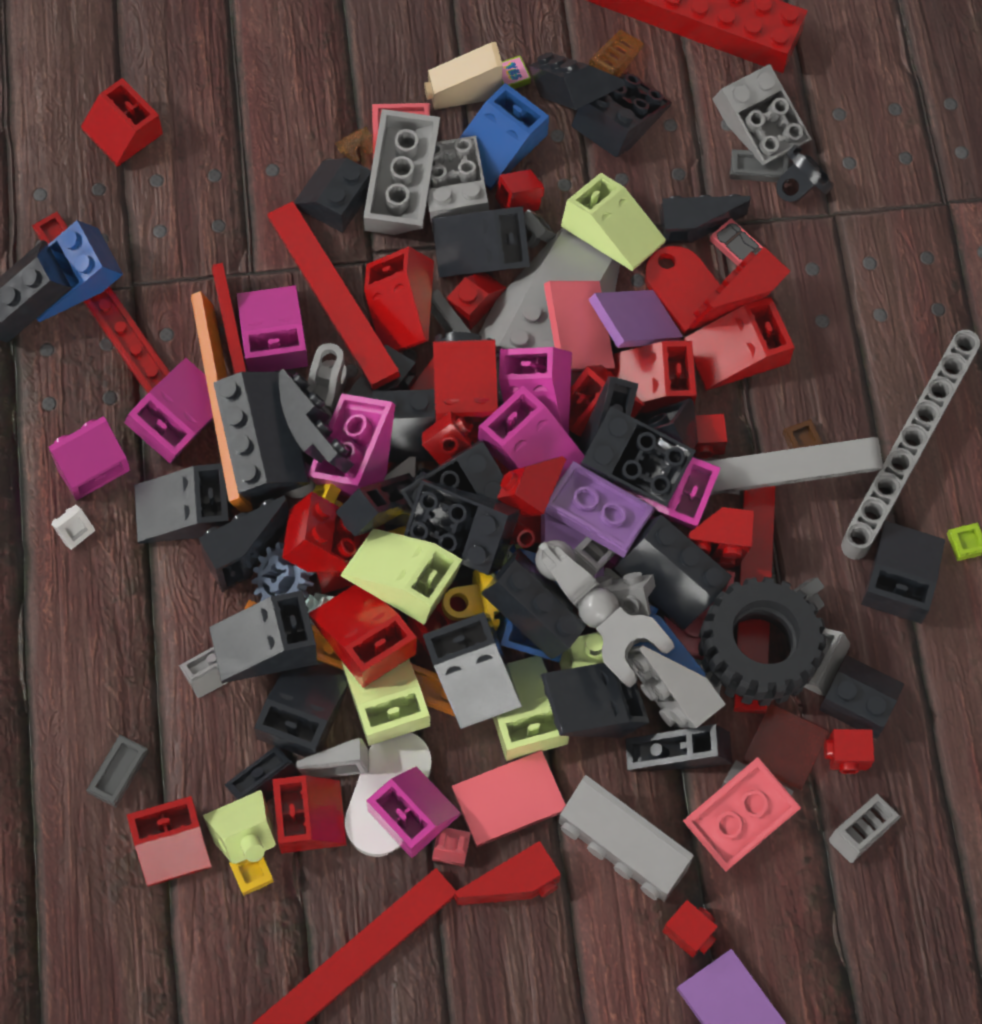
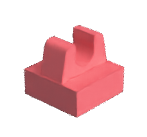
M445 828L436 836L432 861L465 867L471 832Z

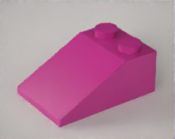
M342 393L328 426L333 431L330 435L333 440L337 438L348 448L349 452L346 455L354 465L347 473H344L326 459L321 463L314 459L308 472L309 478L316 485H335L341 489L339 495L351 497L360 487L384 481L387 474L395 404L390 401Z

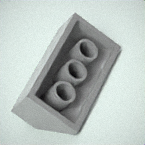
M382 109L363 217L365 231L396 235L423 228L440 117Z
M587 775L581 780L559 817V824L562 825L561 830L567 836L574 840L577 838L581 839L588 845L587 849L591 854L600 860H603L605 857L615 865L614 870L620 876L627 880L633 878L642 885L640 889L643 893L653 900L659 898L663 902L666 901L687 873L694 857L692 853Z

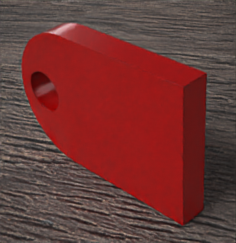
M668 246L657 250L649 258L646 265L645 283L647 288L656 293L671 319L684 336L695 330L689 327L697 318L693 313L720 285L719 282L694 252L680 246ZM662 259H669L673 262L674 266L665 269L658 262Z

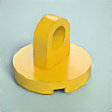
M474 570L472 585L455 587L445 594L441 602L444 615L453 621H461L485 612L490 614L496 631L500 620L494 619V612H497L498 609L481 594L494 577L491 574L487 575ZM453 597L463 598L466 602V609L461 612L453 610L450 606V599Z

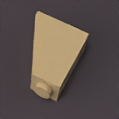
M497 42L486 44L428 70V82L424 83L427 100L432 99L434 110L487 101L502 86L503 65Z

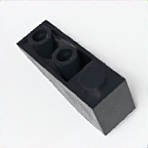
M731 194L722 197L701 195L699 197L683 198L681 196H671L669 198H662L660 221L661 233L666 239L664 244L692 243L718 230L728 220L733 219L735 221L747 215L751 197Z

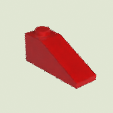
M538 841L455 891L454 900L457 905L527 900L533 899L537 895L544 898L558 888L557 883L560 882L561 873L541 842Z

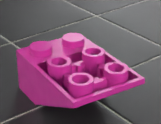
M296 285L237 293L247 371L273 372L282 369L307 367V352Z
M555 347L500 349L499 384L503 402L505 403L516 391L524 386L548 408L569 435L572 352Z
M185 358L131 410L124 422L170 464L213 419L205 374Z
M524 386L516 391L479 426L477 441L483 439L491 454L509 471L563 456L567 460L557 481L558 483L573 461L581 464L584 458V454L548 408Z
M692 457L667 507L624 488L622 489L655 507L654 515H662L669 521L693 530L699 524L721 468Z

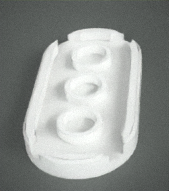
M414 733L398 736L371 745L369 748V772L360 774L345 816V829L349 840L359 852L365 855L381 857L401 847L368 812L366 800L391 778L417 766L427 778L430 776L431 754L429 748Z

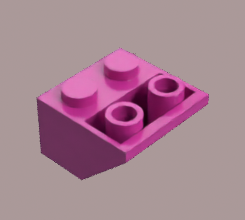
M104 416L97 420L93 419L86 422L81 429L70 435H63L57 438L49 446L57 470L76 501L130 471L127 458Z
M417 766L391 778L366 800L368 812L411 858L461 815L456 807Z

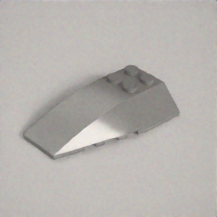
M562 227L556 236L530 262V267H526L498 297L478 335L482 336L481 340H487L488 337L495 339L496 352H500V349L554 347L544 284L548 281H600L602 293L615 292L620 263ZM571 372V387L582 372Z

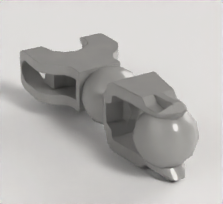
M327 343L319 346L316 350L308 377L310 386L307 389L310 393L314 391L324 400L326 404L323 408L332 417L340 396L344 393L348 373L344 364L342 349L338 345ZM332 353L337 357L336 360H326L322 363V358L326 354ZM305 462L307 472H309L311 466ZM309 478L310 484L284 494L291 498H303L310 492H313L316 484Z
M560 540L543 542L539 546L535 558L538 572L546 579L557 581L565 595L578 609L582 621L589 627L596 628L603 638V662L626 686L632 687L638 679L637 674L632 670L628 662V653L634 645L640 642H649L658 648L661 653H669L675 648L673 641L652 617L629 615L619 607V601L615 594L609 589L602 588L589 572L576 563L575 552L569 544Z

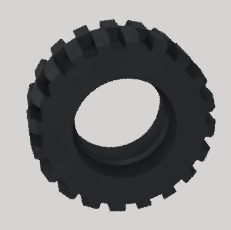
M752 577L746 578L742 586L739 582L729 585L726 592L721 591L715 598L700 629L699 638L701 640L698 650L699 655L704 656L701 663L704 671L707 673L712 671L711 682L716 687L720 684L726 688L724 694L730 698H733L734 694L742 697L741 703L750 705L753 700H758L759 706H769L773 699H775L776 703L780 704L787 701L790 695L796 696L810 682L823 659V650L826 647L827 637L822 634L825 629L823 618H816L819 609L814 602L808 604L805 601L807 595L799 589L796 593L790 589V583L782 581L781 585L774 583V578L764 577L762 582H757V579ZM750 619L765 620L774 624L784 633L789 642V657L775 664H763L751 660L738 648L733 636L734 627L738 623Z

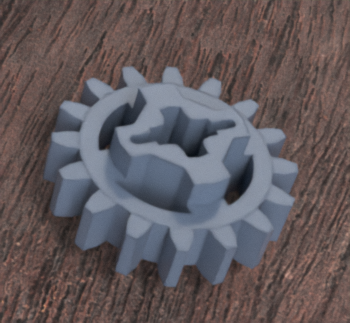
M277 542L275 549L271 547L266 548V557H258L261 562L260 567L253 568V571L258 573L257 578L252 580V584L258 585L254 595L261 597V602L271 596L302 590L304 597L308 598L309 594L306 588L307 586H314L309 577L316 572H306L283 559L284 544Z

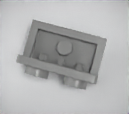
M633 572L624 575L623 578L612 579L611 576L595 578L602 588L609 589L615 594L619 601V607L627 614L633 616L651 615L648 596L656 587L653 574L642 576L641 572Z

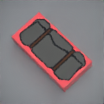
M733 219L728 220L710 235L709 240L737 266L751 251L756 255L763 248Z

